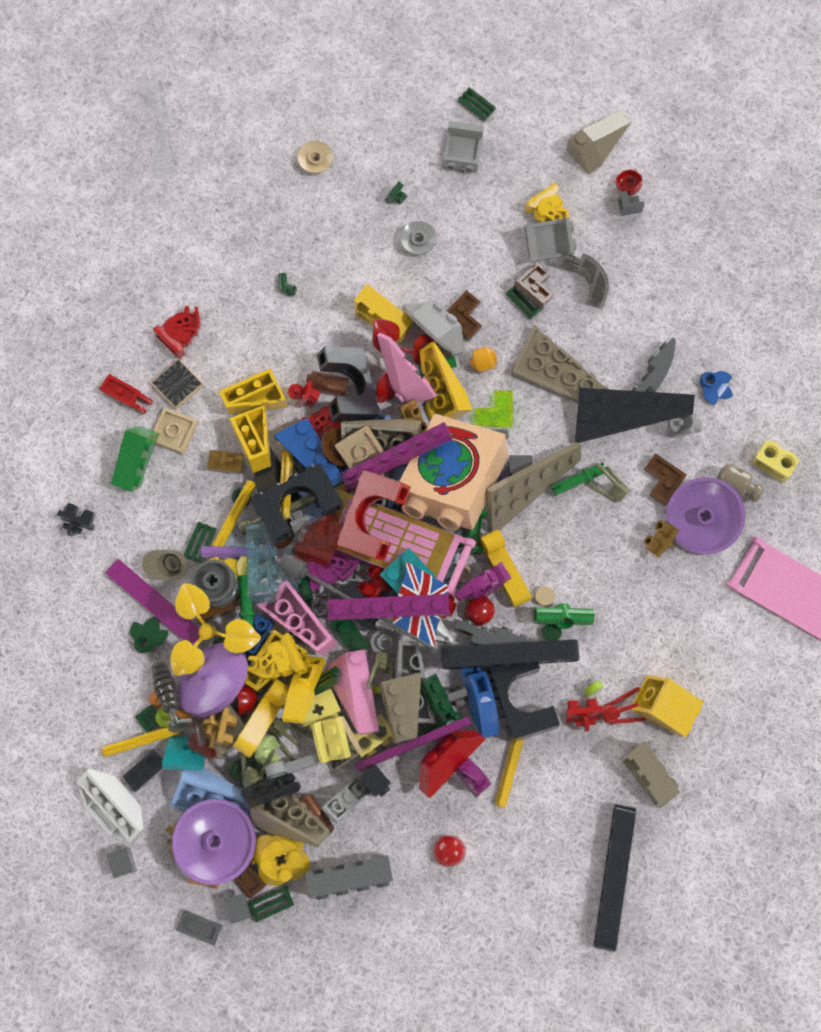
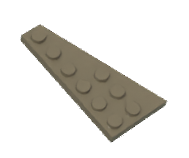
M534 324L512 370L513 375L577 403L579 388L609 389L597 381L593 374H589L563 348H559L552 342L548 335L545 336Z
M575 442L486 488L488 532L490 533L496 529L500 531L551 485L580 462L581 445Z

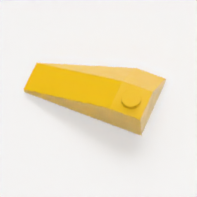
M431 342L420 350L422 373L425 374V379L437 394L434 398L428 399V403H425L430 421L434 414L456 419L473 410L467 393L436 343Z

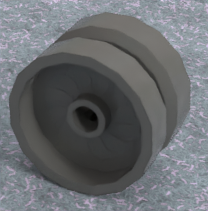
M207 560L199 564L193 571L191 584L200 588L207 595L210 603L209 607H225L231 604L237 597L239 592L238 578L234 571L223 561Z

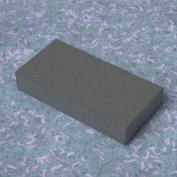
M184 910L176 931L215 946L223 925Z

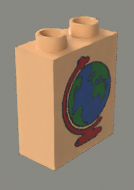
M434 414L426 431L445 422L452 440L410 460L399 481L411 486L406 503L402 505V510L405 514L415 519H422L424 515L436 518L440 525L449 530L456 531L459 527L473 530L487 502L486 488L496 483L509 456L506 436L500 432Z

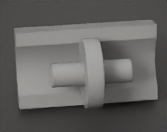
M694 413L693 415L668 420V428L671 430L669 437L676 438L701 432L702 421L697 420Z
M301 510L292 513L293 521L290 524L298 544H310L314 540L315 532L309 516H304Z

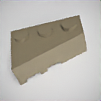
M646 741L638 744L620 758L657 808H661L680 793L678 790L679 785L672 777L670 778L666 768L658 760Z

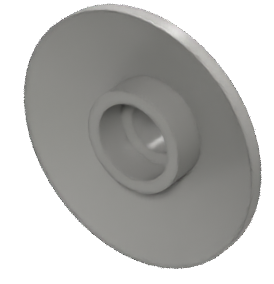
M423 221L411 222L401 232L402 246L407 252L414 255H423L430 252L437 241L434 228ZM421 239L422 242H416L415 240Z

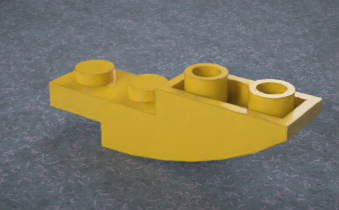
M306 656L304 664L308 672L302 675L294 673L286 698L283 722L303 723L315 697L314 689L326 665L324 657Z

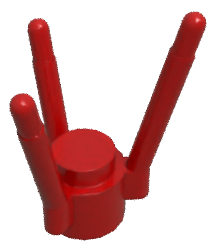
M636 687L612 702L604 704L605 707L603 708L602 715L606 724L615 725L646 720L644 717L617 719L621 717V712L638 707L639 703L621 708L614 706L640 690V687Z

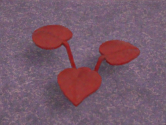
M373 320L372 342L376 350L381 352L377 335L382 333L391 337L395 342L400 336V328L390 320ZM428 334L419 336L414 342V350L398 347L404 352L414 354L413 361L421 364L420 350L431 342H435L437 346L438 343ZM387 372L381 376L377 384L376 399L378 403L389 401L395 397V392L391 388Z

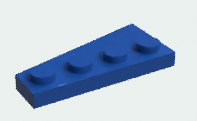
M308 418L273 435L303 467L307 468L314 464H321L334 487L344 483L343 477L336 465L332 464L325 457L322 450V442Z

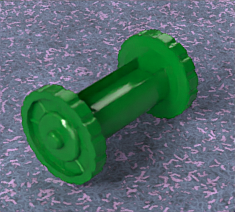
M482 510L473 530L467 529L466 538L476 541L475 547L471 549L470 554H483L484 549L478 545L482 519H487V511ZM464 544L458 545V550L462 552Z

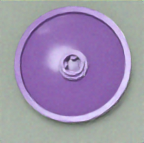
M703 477L684 483L674 492L668 503L666 519L667 522L680 530L675 536V541L683 548L697 554H715L729 548L741 535L745 525V508L740 495L729 484L716 478Z
M224 643L214 644L202 651L204 653L203 666L198 671L192 674H184L180 678L177 689L180 706L187 713L195 717H208L226 708L236 698L246 680L248 663L243 652L232 653L225 649Z
M220 799L201 801L190 807L176 823L172 835L173 857L180 870L193 881L206 885L223 884L238 877L249 865L255 851V831L247 814L237 805Z

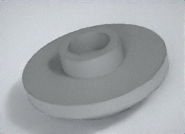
M380 629L372 635L370 645L374 653L385 652L391 655L396 650L398 640L391 630Z

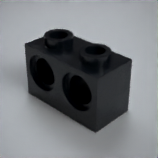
M376 764L359 777L375 797L378 795L383 797L390 791L388 786L391 782Z

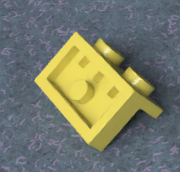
M342 717L323 719L311 724L320 764L330 760L351 757Z

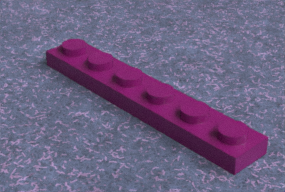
M443 422L342 473L345 487L348 491L357 487L358 479L363 470L381 475L452 440L448 426Z
M448 594L328 600L329 621L449 615Z

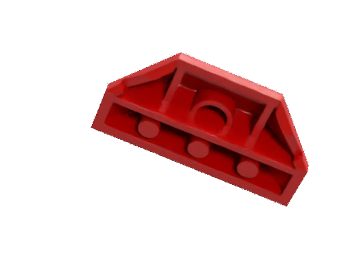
M475 730L455 731L443 736L419 762V790L430 799L457 771L458 767L485 741V737Z

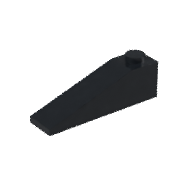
M271 447V466L254 473L258 493H265L273 485L280 483L281 462ZM298 492L291 494V503L299 500Z

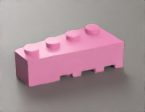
M287 580L256 604L322 656L338 644L297 590Z

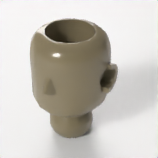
M726 464L717 479L733 487L741 498L745 495L752 502H758L764 491L761 485L751 483L753 479L751 473L732 464Z

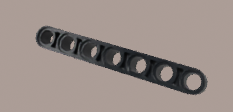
M576 639L446 647L441 649L443 670L580 661L579 644Z
M615 804L613 808L611 834L609 835L594 936V948L615 952L617 948L636 818L635 807Z

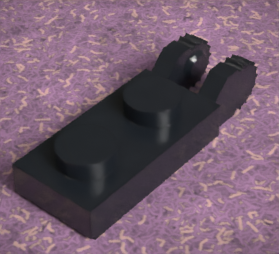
M288 773L243 788L241 796L248 809H251L287 794L292 795L300 791L301 785L295 781L296 778L293 773Z

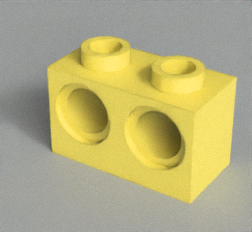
M766 440L751 463L784 483L790 477L800 459L794 453L780 448L776 442ZM764 452H769L772 458H768ZM781 462H785L788 468H784Z
M382 714L377 716L378 727H384L387 730L384 737H378L375 733L359 735L357 731L353 733L358 744L363 738H367L370 741V746L367 749H362L363 752L359 754L362 758L365 756L367 759L377 753L376 748L380 745L385 747L393 741L390 726Z

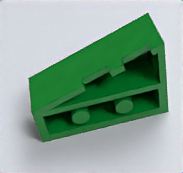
M141 426L125 430L111 485L131 492L142 486L145 470L159 436L158 432Z

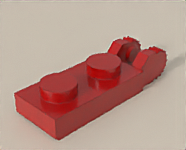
M108 374L99 388L100 392L131 409L134 408L142 414H145L147 410L143 406L136 404L138 398L146 404L151 405L153 403V400L142 394L140 390L111 374Z

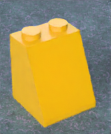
M647 675L632 703H639V706L630 710L675 735L687 737L688 733L692 730L696 717L701 712L704 702L670 678Z

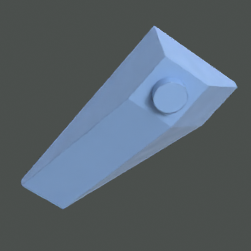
M206 768L203 771L182 770L170 807L187 811L190 807L201 801L220 799L237 805L248 817H251V809H248L243 800L241 789Z

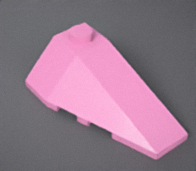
M379 333L377 337L389 382L395 392V398L401 403H408L411 399H415L416 403L434 398L437 394L424 377L421 379L415 373L417 368L404 359L405 354L391 337Z
M365 649L344 653L328 665V669L334 666L340 669L338 684L334 685L333 689L359 735L379 732L372 687L370 689L366 688L370 675Z

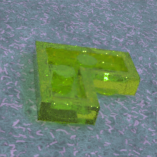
M494 390V408L476 407L475 426L513 428V391Z

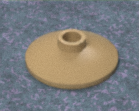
M321 141L307 142L298 152L299 165L309 173H322L333 162L331 148Z

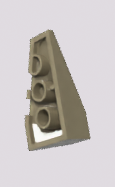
M619 110L583 128L570 137L566 151L589 175L604 163L631 122Z
M390 419L344 421L341 423L342 440L368 425L384 451L421 434V420Z
M295 793L292 795L287 794L286 796L251 808L252 824L270 834L318 847L330 834V830L316 815H312L307 810L306 804L304 802L301 803Z

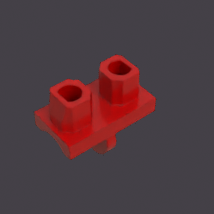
M307 381L303 387L300 384H292L288 388L287 393L291 399L298 400L295 407L301 408L303 405L313 407L314 403L318 401L321 391L311 388L313 383Z
M370 565L367 574L371 579L369 582L362 581L358 586V590L367 598L382 596L384 590L390 592L392 588L380 575L385 569L376 565Z
M596 698L586 700L585 708H579V703L576 700L568 701L565 716L566 723H575L576 727L583 726L584 731L588 732L589 725H596V720H602L603 707L599 706Z

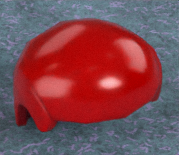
M624 170L616 176V188L619 192L627 191L628 196L637 194L642 188V175L635 170Z
M486 596L469 600L464 609L465 619L473 622V625L477 627L489 623L495 614L494 603Z
M243 685L237 695L238 716L252 713L257 703L254 690L247 685Z
M447 835L439 838L434 844L433 854L435 860L440 865L453 867L459 865L465 858L466 847L464 842L457 836Z

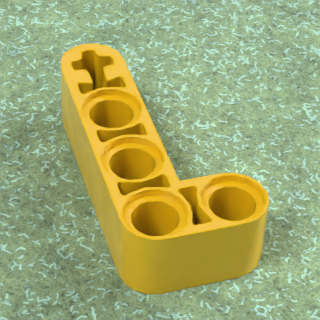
M496 529L480 537L479 545L484 549L483 553L491 568L502 562L511 576V579L502 585V588L511 605L516 608L531 600L532 597L505 548L506 543L499 529Z
M278 679L271 684L233 743V748L248 758L251 757L278 711L286 702L289 691L287 685Z

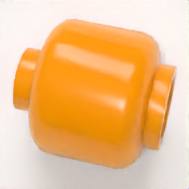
M488 346L474 350L472 358L469 359L472 369H476L479 373L494 369L496 363H498L494 349H490Z

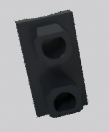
M67 503L63 511H58L57 516L61 517V520L70 523H64L62 528L67 529V536L73 537L75 533L81 534L83 531L78 526L91 531L94 530L95 525L93 521L95 513L84 509L81 518L77 517L76 514L79 507Z

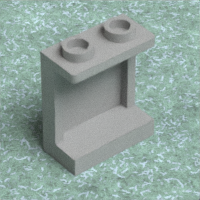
M449 121L442 168L450 171L463 170L466 173L477 172L484 126Z
M569 217L524 225L529 262L569 256L574 254V250H577L575 239L572 240L571 233L574 232V225Z

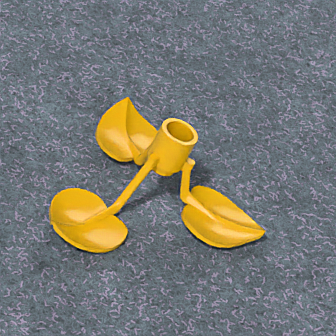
M187 583L182 584L176 597V611L185 619H192L196 616L202 626L199 628L200 638L194 645L188 640H183L174 646L170 663L172 671L176 676L192 674L203 666L204 653L196 648L203 639L209 640L214 635L225 637V649L232 653H242L253 648L261 638L251 624L245 620L236 619L231 621L226 626V634L216 631L212 624H206L200 614L206 613L209 610V599L200 588Z

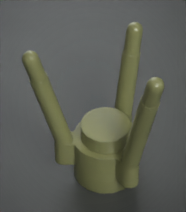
M596 463V466L614 484L610 490L612 494L588 482L585 485L609 497L612 501L617 499L621 502L630 490L609 466L605 469L600 463Z
M385 652L375 653L366 686L367 689H370L376 671L385 672L388 668L389 680L394 679V662L390 661L389 654Z
M275 717L268 731L271 732L270 735L276 737L280 748L289 759L294 761V757L278 736L280 738L285 736L292 743L297 744V741L287 733V727L314 739L313 734Z
M275 749L271 750L259 773L255 768L246 767V757L241 753V775L243 776L242 785L244 788L263 780L264 767L270 764Z

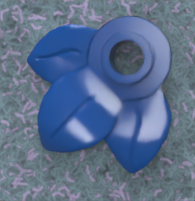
M725 371L703 373L699 378V384L703 388L705 400L715 405L718 398H731L733 394L727 383L731 380L732 376ZM705 380H711V384L706 383Z

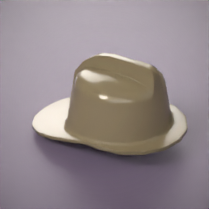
M153 550L147 553L142 561L143 571L147 576L156 580H180L188 572L187 559L176 550Z

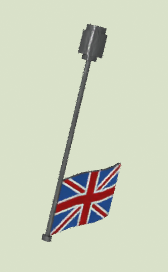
M287 553L281 558L278 567L282 568L281 571L296 580L304 579L307 576L344 599H352L308 573V563ZM406 561L405 578L398 596L447 594L448 585ZM441 616L393 618V622L386 618H378L432 650V653L436 654L439 649L435 645Z

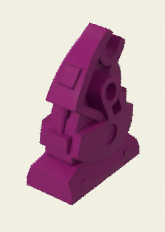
M307 551L309 573L330 586L337 581L343 583L349 579L357 568L360 559L350 560L349 557L351 555L340 551H322L318 554L313 551ZM310 579L311 593L320 592L321 584Z
M499 562L491 570L489 569L466 582L464 587L455 592V597L458 602L468 596L472 599H479L483 596L488 597L508 582L511 576L503 563Z
M470 758L458 767L455 772L476 797L492 784L484 772Z

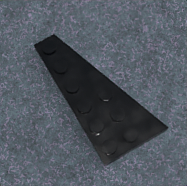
M579 388L575 442L582 443L693 415L695 394Z

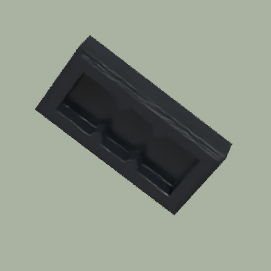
M153 749L122 777L137 792L162 770L163 759Z

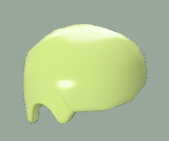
M272 735L263 736L254 751V758L259 764L264 765L272 749H275V753L270 764L280 760V756L276 753V749L280 747L276 737Z

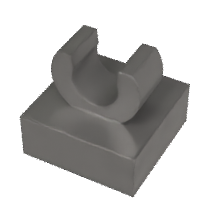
M463 684L445 690L449 701H454L457 708L465 706L463 697L467 696L468 692Z

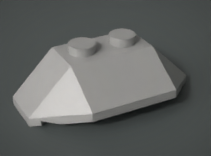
M423 301L403 305L402 309L434 341L449 351L452 356L455 357L464 352L461 324L454 315L449 314L444 309L441 303L437 301Z

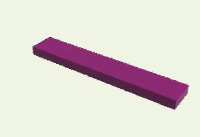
M117 559L105 572L180 638L190 641L192 645L200 638L199 627L194 622L181 617L174 605L121 560Z
M469 717L460 719L355 764L357 771L365 770L374 764L377 765L470 726L471 721Z

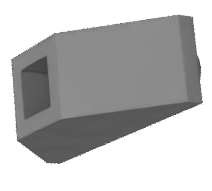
M356 777L321 809L335 824H338L370 791Z

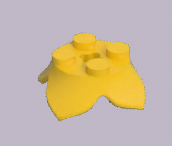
M262 835L258 837L253 857L259 866V876L262 881L270 886H279L287 881L303 877L306 874L305 872H308L310 869V859L303 851L304 843L277 835ZM285 855V862H277L276 856Z

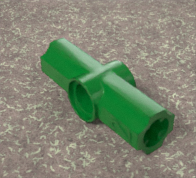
M560 603L554 608L534 607L533 621L534 624H557L560 629H569L573 625H593L595 613L594 609L571 608L567 603Z

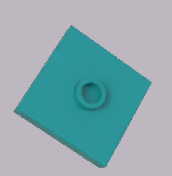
M169 737L162 761V769L203 771L210 743L209 738Z

